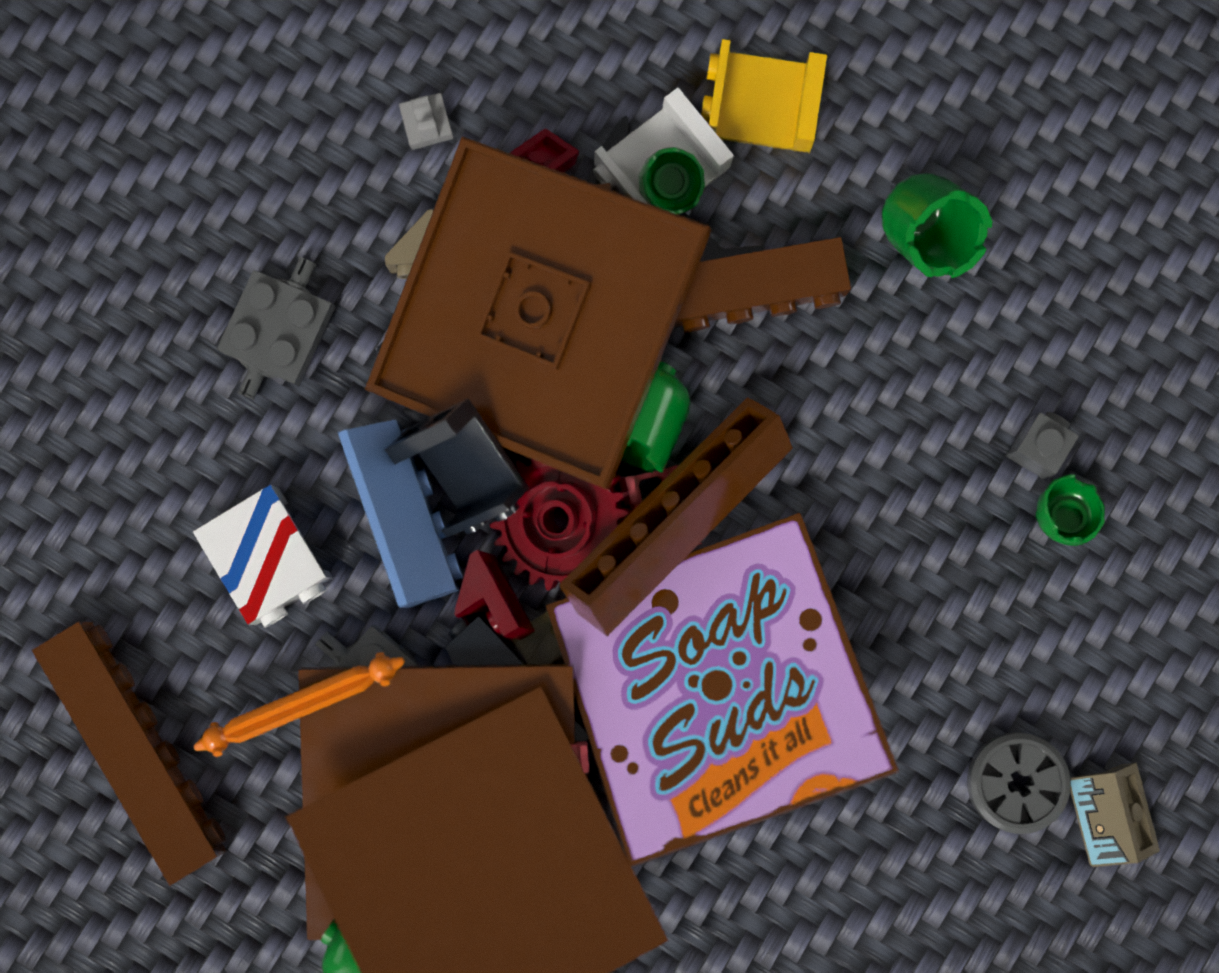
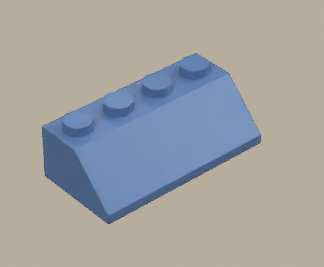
M395 419L338 432L398 606L412 608L459 591L460 588L457 580L463 579L464 576L456 554L448 555L442 540L446 536L441 531L446 524L441 512L433 513L427 496L433 495L434 491L426 470H417L413 456L394 464L385 451L406 429L403 430L402 425Z

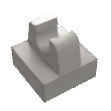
M441 93L418 97L399 104L411 150L453 139Z

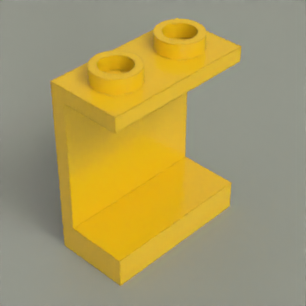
M722 39L720 53H711L707 80H714L715 86L713 96L704 95L701 113L704 120L709 123V126L722 140L810 153L815 140L827 55L810 52L807 62L799 63L729 52L731 40Z

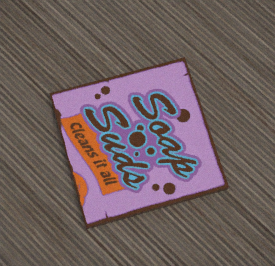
M801 513L689 553L608 637L579 616L568 598L546 605L564 663L574 664L575 697L629 864L632 867L899 773Z

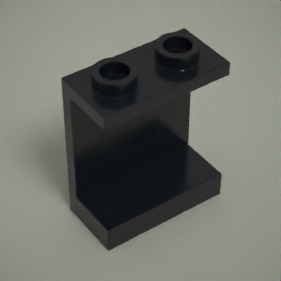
M469 398L407 428L385 449L394 464L419 453L459 511L458 514L441 530L446 538L463 530L469 535L483 527L493 517L497 522L508 518L519 509L520 505L517 501L530 488Z

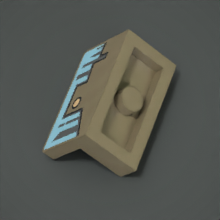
M1137 762L1121 764L1103 773L1070 778V792L1088 861L1092 867L1139 863L1160 852Z

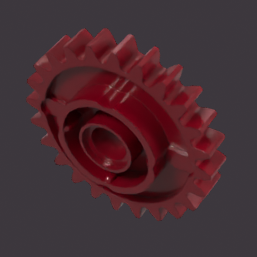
M520 459L516 461L517 469L530 488L517 501L520 505L519 509L508 518L491 523L490 528L501 530L502 536L494 542V545L507 546L508 551L502 560L503 562L513 559L517 561L514 574L519 575L529 571L530 585L537 584L544 578L546 590L550 591L555 589L559 581L561 583L622 522L623 517L628 516L633 510L621 506V501L629 493L628 491L617 492L615 490V485L621 478L619 475L614 477L608 490L534 459H531L532 464L526 459ZM557 507H561L568 514L569 523L565 530L558 528L554 522L553 515Z

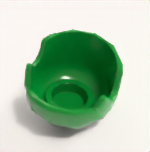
M677 147L664 148L653 153L645 160L638 175L639 192L648 204L677 215L693 209L700 201V196L705 188L704 169L695 155Z
M1068 474L1054 479L1047 485L1037 500L1035 515L1039 527L1046 536L1055 542L1068 546L1083 545L1094 539L1105 521V506L1097 493L1095 485L1077 480L1075 474Z

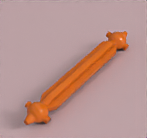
M378 652L369 666L353 667L233 718L225 727L219 726L218 722H212L210 727L203 733L202 738L194 744V749L196 751L208 750L213 753V756L219 757L230 742H244L365 691L374 681L380 683L381 686H388L390 680L394 678L396 671L405 664L404 658H390L384 655L383 652Z

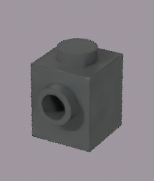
M1039 412L1026 420L1005 456L1045 479L1057 474L1079 435L1069 430L1071 424L1061 416L1052 412H1047L1045 415Z

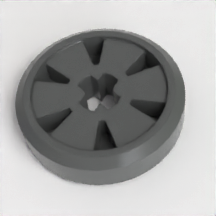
M1010 732L988 740L975 753L968 769L967 788L974 808L988 823L1009 833L1029 834L1048 827L1061 815L1069 799L1070 775L1063 757L1049 742L1031 734ZM1015 771L1019 775L1029 777V783L1024 785L1026 792L1023 794L1014 789H1008L1007 783L1014 781L1011 774Z

